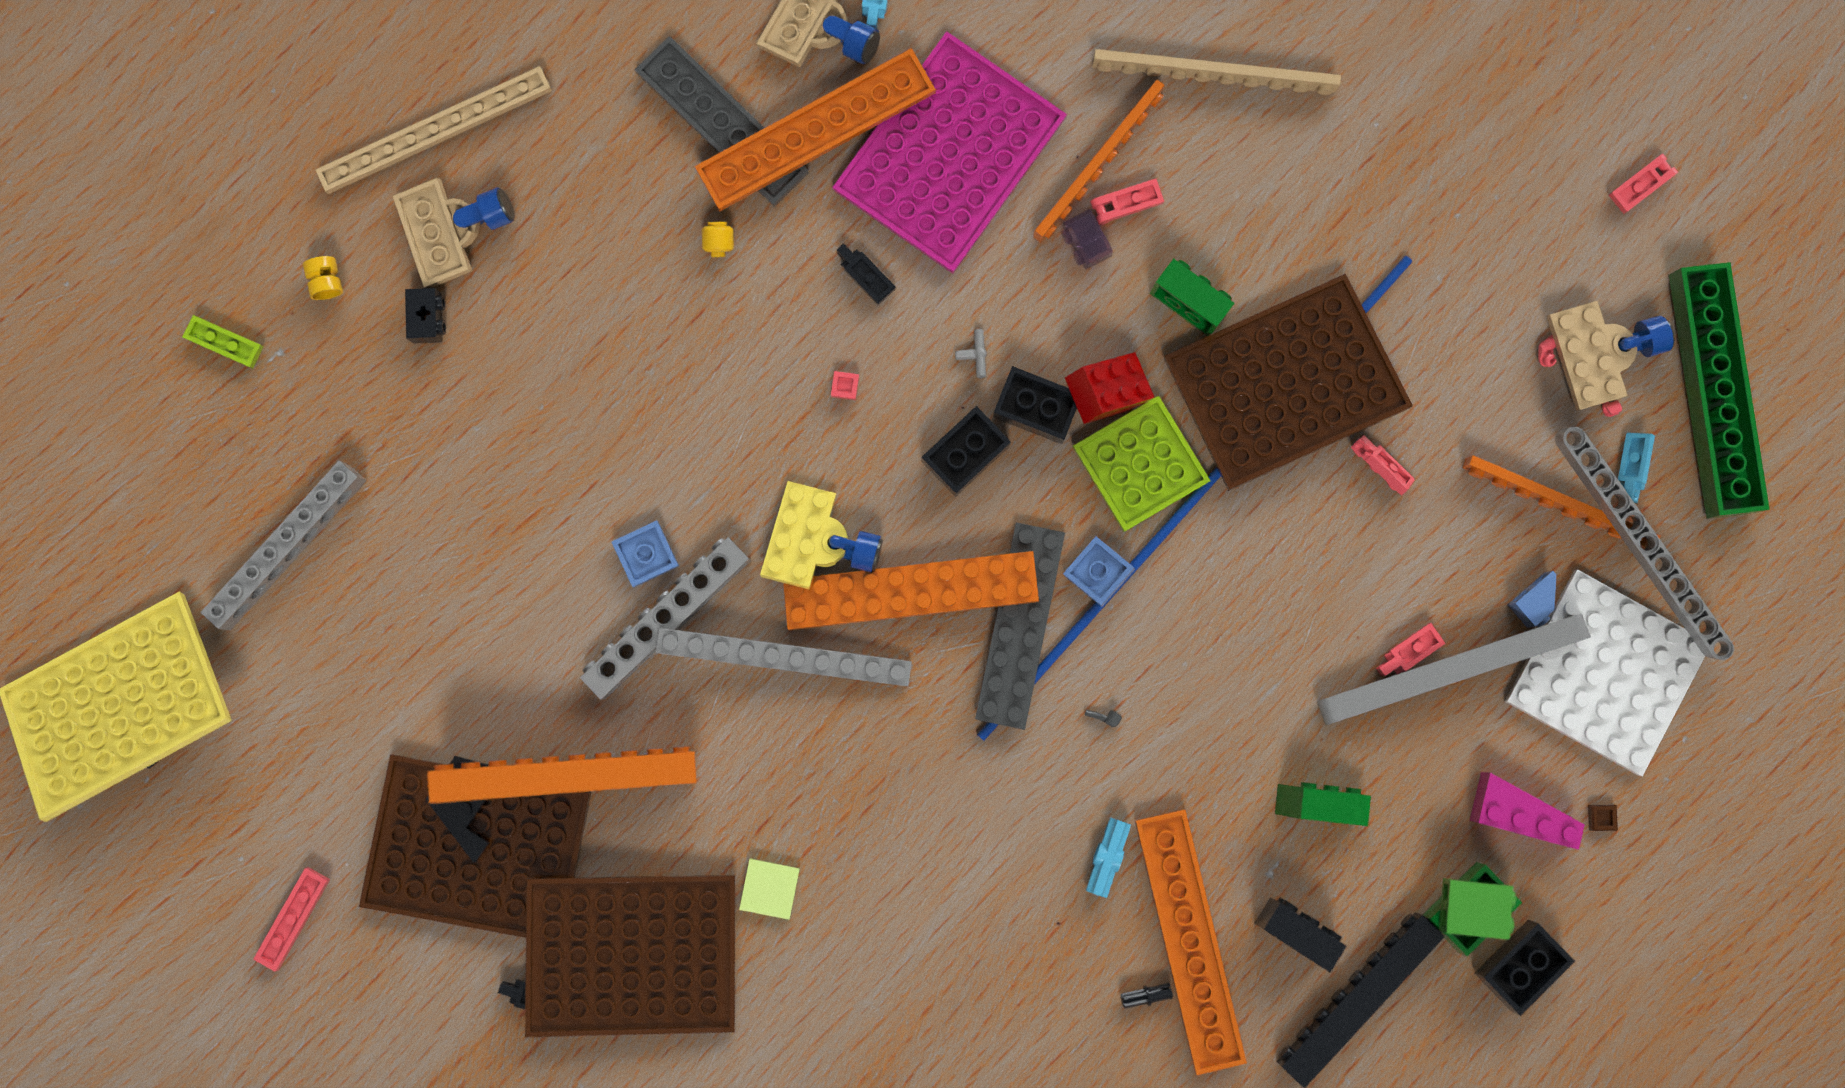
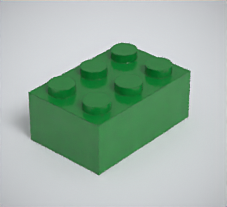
M1173 258L1157 279L1149 294L1206 336H1209L1235 303L1231 301L1232 298L1228 293L1223 290L1218 291L1212 287L1210 280L1203 275L1197 276L1190 271L1191 267L1187 263Z
M1476 862L1458 879L1461 881L1504 884L1486 864ZM1517 896L1512 912L1522 903ZM1441 897L1423 914L1437 930H1439ZM1440 931L1445 936L1444 938L1458 953L1467 957L1487 938Z

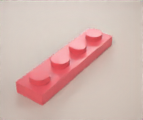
M309 867L304 869L253 960L274 972L279 971L328 885L329 878Z

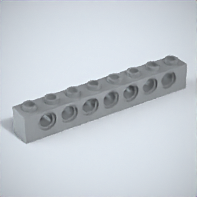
M339 460L200 613L218 629L231 631L367 480L349 464Z
M729 537L725 540L723 538L719 539L712 546L713 552L709 556L705 557L703 555L693 564L695 569L690 574L684 573L675 581L677 586L671 592L668 590L663 592L657 598L658 604L652 610L650 608L644 610L638 617L640 621L634 627L629 625L619 635L621 639L615 645L610 643L602 650L601 654L603 656L597 662L593 660L582 670L584 674L580 678L600 700H606L656 652L659 627L679 630L751 562ZM718 558L726 560V567L722 571H715L713 567L714 561ZM705 575L708 583L706 587L698 589L695 585V580L698 576ZM684 592L689 595L688 604L679 606L677 603L678 595ZM663 610H668L671 614V619L666 624H662L659 621V614ZM649 627L652 630V637L644 642L640 637V633L644 628ZM626 645H631L634 649V654L629 659H625L622 655V649ZM609 662L615 666V672L610 677L604 674V666Z

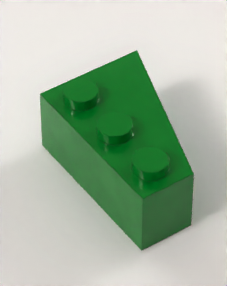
M1301 782V787L1278 784L1275 814L1298 819L1368 826L1371 795L1361 794L1362 789L1346 787L1345 792L1339 791V786L1324 785L1323 789H1317V784Z

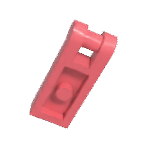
M1663 153L1608 195L1623 214L1678 173L1675 167L1671 168L1666 162L1667 157ZM1656 167L1661 171L1662 176L1655 170Z
M1152 179L1091 200L1090 203L1092 209L1096 210L1098 225H1103L1112 220L1164 203V199L1157 179ZM1111 203L1113 210L1106 212L1105 205Z

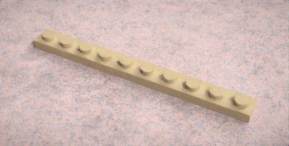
M1095 49L1092 67L1098 68V70L1103 72H1109L1113 69L1122 70L1125 74L1146 73L1151 77L1169 75L1173 79H1185L1188 77L1195 78L1199 82L1216 80L1226 85L1234 84L1235 82L1244 83L1247 87L1268 86L1273 90L1291 88L1295 92L1310 90L1317 91L1321 95L1335 93L1341 82V75L1100 49Z
M539 66L316 169L317 175L325 192L330 194L551 92L552 89L542 68Z

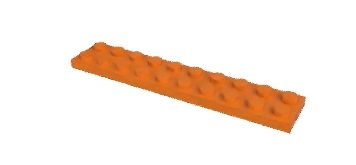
M910 48L696 165L695 169L719 211H722L936 93V89L913 49Z
M1033 551L875 569V571L872 570V573L854 571L813 576L810 590L783 583L788 630L1039 602Z
M1181 809L1135 820L1195 1074L1201 1075L1247 1064L1186 810Z

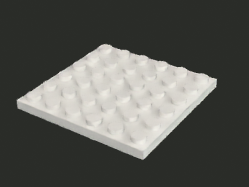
M1577 569L1573 571L1555 605V610L1549 616L1550 620L1545 625L1582 613L1591 638L1527 658L1504 702L1630 772L1643 776L1705 655L1685 628Z

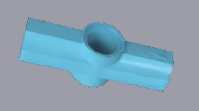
M1109 818L1102 842L1098 844L1092 862L1094 866L1086 891L1107 898L1115 872L1119 871L1123 860V848L1131 824Z

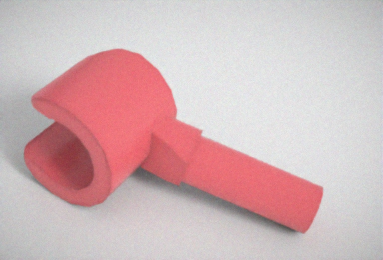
M1617 400L1610 403L1606 402L1602 404V411L1605 416L1612 417L1622 411V406Z

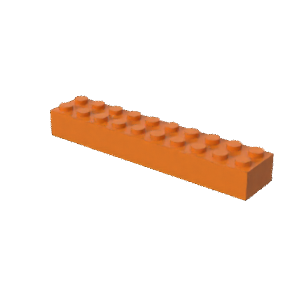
M674 747L673 753H663V748L647 749V755H637V750L621 751L620 757H611V752L595 753V758L585 759V754L569 755L566 761H559V756L542 757V762L533 763V758L515 759V764L507 765V760L488 761L489 766L480 767V762L461 763L462 768L454 769V764L434 765L435 770L428 771L429 803L696 783L695 752L689 751V747Z

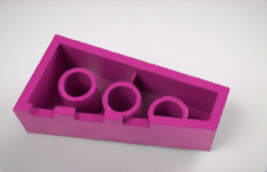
M1481 772L1469 821L1579 850L1585 824L1490 772Z

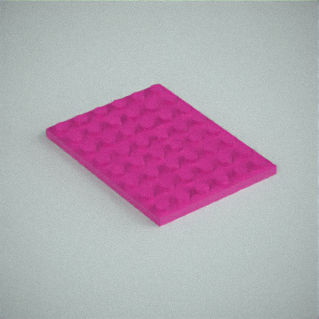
M946 31L922 64L936 89V93L880 123L832 189L954 274L1066 119L1067 114Z

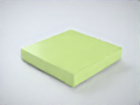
M750 858L739 910L790 920L800 868Z

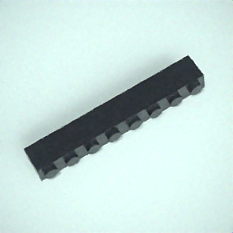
M1416 912L1413 915H1407L1401 922L1402 927L1396 933L1393 932L1386 937L1383 942L1385 945L1380 951L1373 952L1367 958V965L1361 971L1357 970L1350 976V983L1344 989H1339L1331 998L1332 1002L1326 1009L1324 1007L1321 1008L1314 1016L1315 1021L1309 1027L1305 1026L1298 1032L1297 1040L1292 1046L1288 1045L1280 1052V1058L1277 1063L1303 1088L1308 1086L1445 937L1423 915Z

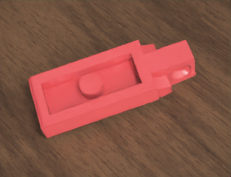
M1362 435L1351 446L1356 455L1362 457L1369 464L1370 468L1375 473H1378L1387 482L1388 486L1392 490L1397 491L1401 496L1415 481V478L1381 445L1376 447L1365 435Z
M1428 623L1390 649L1384 655L1387 661L1379 665L1376 670L1381 677L1388 675L1392 671H1395L1396 674L1406 672L1446 643L1432 623Z

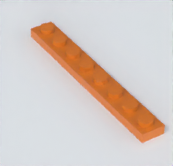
M1159 80L1154 82L1035 229L1033 237L1041 243L1045 237L1050 239L1058 228L1055 226L1060 219L1065 220L1072 212L1073 208L1071 205L1074 201H1081L1088 191L1086 186L1091 181L1095 183L1103 173L1101 169L1106 162L1110 164L1119 153L1116 149L1120 144L1126 145L1134 134L1132 132L1133 128L1136 125L1141 126L1149 116L1147 111L1150 107L1156 108L1164 97L1162 91L1165 85Z
M1474 455L1466 458L1462 468L1468 470V474L1475 478H1487L1496 487L1502 489L1508 487L1515 490L1514 494L1519 497L1536 499L1542 507L1549 509L1554 507L1561 510V514L1568 518H1580L1585 521V525L1595 529L1601 527L1608 530V535L1622 539L1602 510ZM1625 521L1626 527L1630 529L1633 524ZM1643 537L1640 541V546L1642 549H1646L1648 541Z

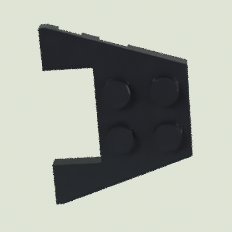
M454 756L450 764H454V769L462 768L461 763L478 761ZM480 762V767L489 766L486 763ZM428 794L426 801L473 862H477L490 842L471 830L469 826L487 799L429 803Z

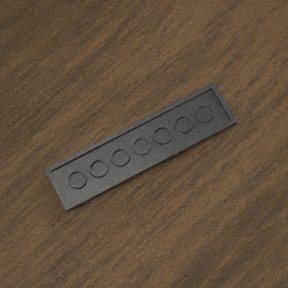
M670 36L635 69L636 74L718 153L764 129L743 106ZM802 166L758 190V192L775 207L809 174V171L806 167Z
M1016 522L1009 554L1033 551L1039 602L998 607L975 720L1025 730L1065 532Z

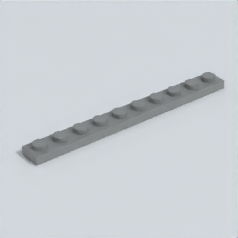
M659 627L656 653L907 687L909 685L912 661L661 627Z

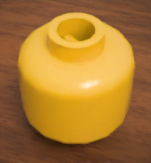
M707 222V226L702 228V249L705 252H711V257H726V252L734 249V231L731 226H727V222Z

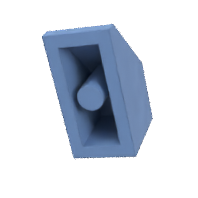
M1554 571L1544 572L1507 604L1527 628L1541 627L1550 620L1548 615L1555 610L1556 573Z

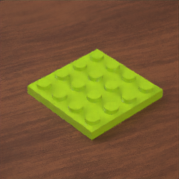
M1159 396L1072 447L1123 532L1210 482L1209 477Z

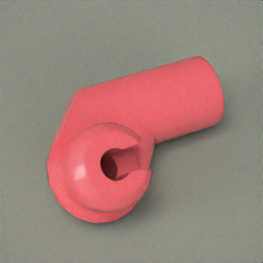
M1553 335L1549 336L1538 346V361L1544 367H1552L1557 361L1554 358L1553 349L1556 345Z

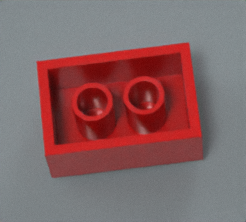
M1136 352L1083 366L1065 377L1084 424L1136 409L1155 398Z

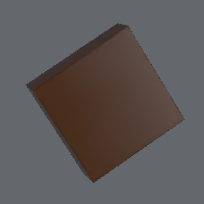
M1588 805L1590 831H1618L1617 805Z

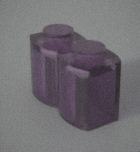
M1090 209L1063 222L1062 237L1067 245L1071 243L1075 249L1073 257L1079 266L1083 265L1085 269H1088L1112 256L1113 250Z

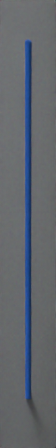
M1408 256L1402 258L1361 304L1366 314L1412 263ZM1217 467L1208 475L1210 482L1195 490L1130 562L1135 570L1104 606L1101 607L1095 602L1038 665L1034 685L1221 477ZM987 722L977 735L985 741L998 724Z

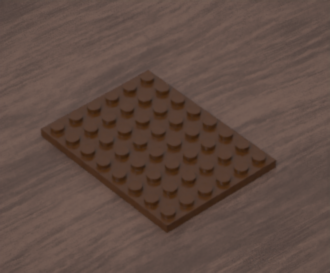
M1346 273L1164 356L1169 371L1228 491L1413 407Z
M391 754L359 907L526 938L527 879L575 877L592 791L487 799L469 828L488 840L490 844L479 860L473 862L426 801V797L429 794L428 771L435 770L434 765H443V763Z
M735 875L527 879L525 1037L735 1032Z

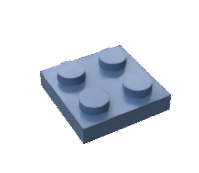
M657 520L612 541V545L633 588L679 567Z
M1095 536L1063 575L1098 605L1103 607L1135 568Z

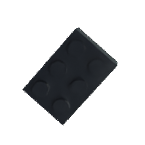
M1012 366L994 410L993 418L1063 444L1077 406L1069 388Z
M975 406L921 457V462L957 497L1010 447L1011 441Z
M1270 897L1254 924L1331 973L1347 947L1340 942L1342 936L1325 926H1322L1321 929L1318 928L1319 921L1302 911L1300 914H1297L1298 908L1280 897L1276 901Z
M1527 920L1510 937V940L1508 939L1474 974L1511 1012L1521 1016L1575 960L1539 923Z

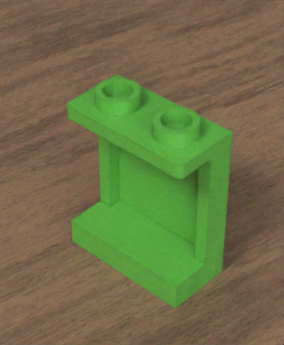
M1443 878L1439 930L1450 934L1510 940V933L1514 930V920L1511 917L1512 907L1516 903V894L1513 891V886Z

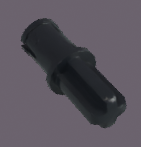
M1170 983L1148 988L1145 985L1143 989L1122 993L1120 995L1121 1004L1127 1009L1145 1004L1149 1007L1154 1002L1173 999L1172 989H1169L1171 987Z

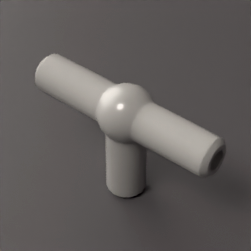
M975 329V349L955 351V359H975L976 377L983 379L986 377L985 358L987 356L984 345V331L982 329Z

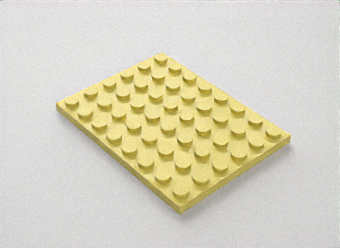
M181 592L175 593L0 688V697L39 819L44 822L53 819L232 721L186 597Z

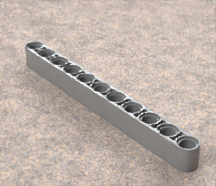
M1578 427L1560 430L1555 437L1557 447L1698 648L1708 658L1717 660L1729 659L1734 652L1732 641L1586 433ZM1569 432L1575 437V442L1572 446L1566 440ZM1584 453L1589 457V464L1587 466H1584L1581 462V457ZM1599 474L1604 478V483L1601 487L1596 484V477ZM1613 495L1619 500L1616 508L1611 505ZM1628 516L1633 519V525L1630 529L1625 524ZM1643 537L1648 541L1645 550L1640 546V541ZM1658 558L1662 561V568L1659 571L1655 568V561ZM1672 579H1675L1677 582V587L1674 591L1670 589ZM1687 600L1692 604L1689 612H1686L1684 608ZM1702 621L1706 623V630L1703 633L1699 630V625ZM1717 642L1721 645L1718 654L1714 652V646Z
M1581 613L1319 700L1317 703L1325 725H1329L1591 638Z

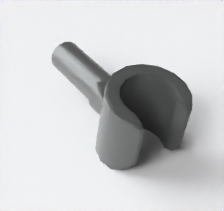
M1087 709L1085 712V716L1103 721L1111 727L1118 726L1122 719L1121 715L1110 710L1107 716Z

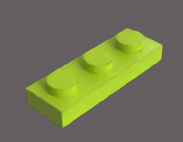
M195 315L192 316L182 336L191 342L252 369L264 347Z

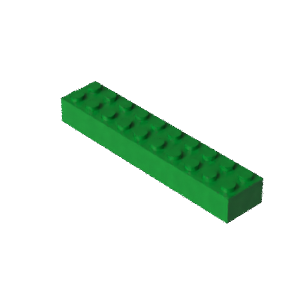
M1731 262L1680 268L1669 274L1706 519L1753 514L1770 510Z

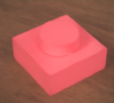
M834 371L831 397L856 400L859 374Z

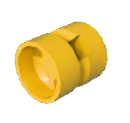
M320 256L303 262L305 278L310 280L307 283L311 299L326 300L343 294L341 280L339 277H336L338 267L334 257Z

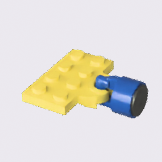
M788 481L760 576L810 590L816 566H833L841 558L851 560L852 568L872 573V570L875 571L878 564L883 539L879 535L860 531L856 541L848 540L844 526L838 520L830 517L836 493Z

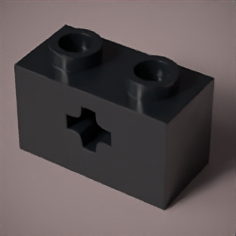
M436 288L405 289L406 339L413 344L443 342V335L446 334L445 320H442V310H445L446 303L444 295Z

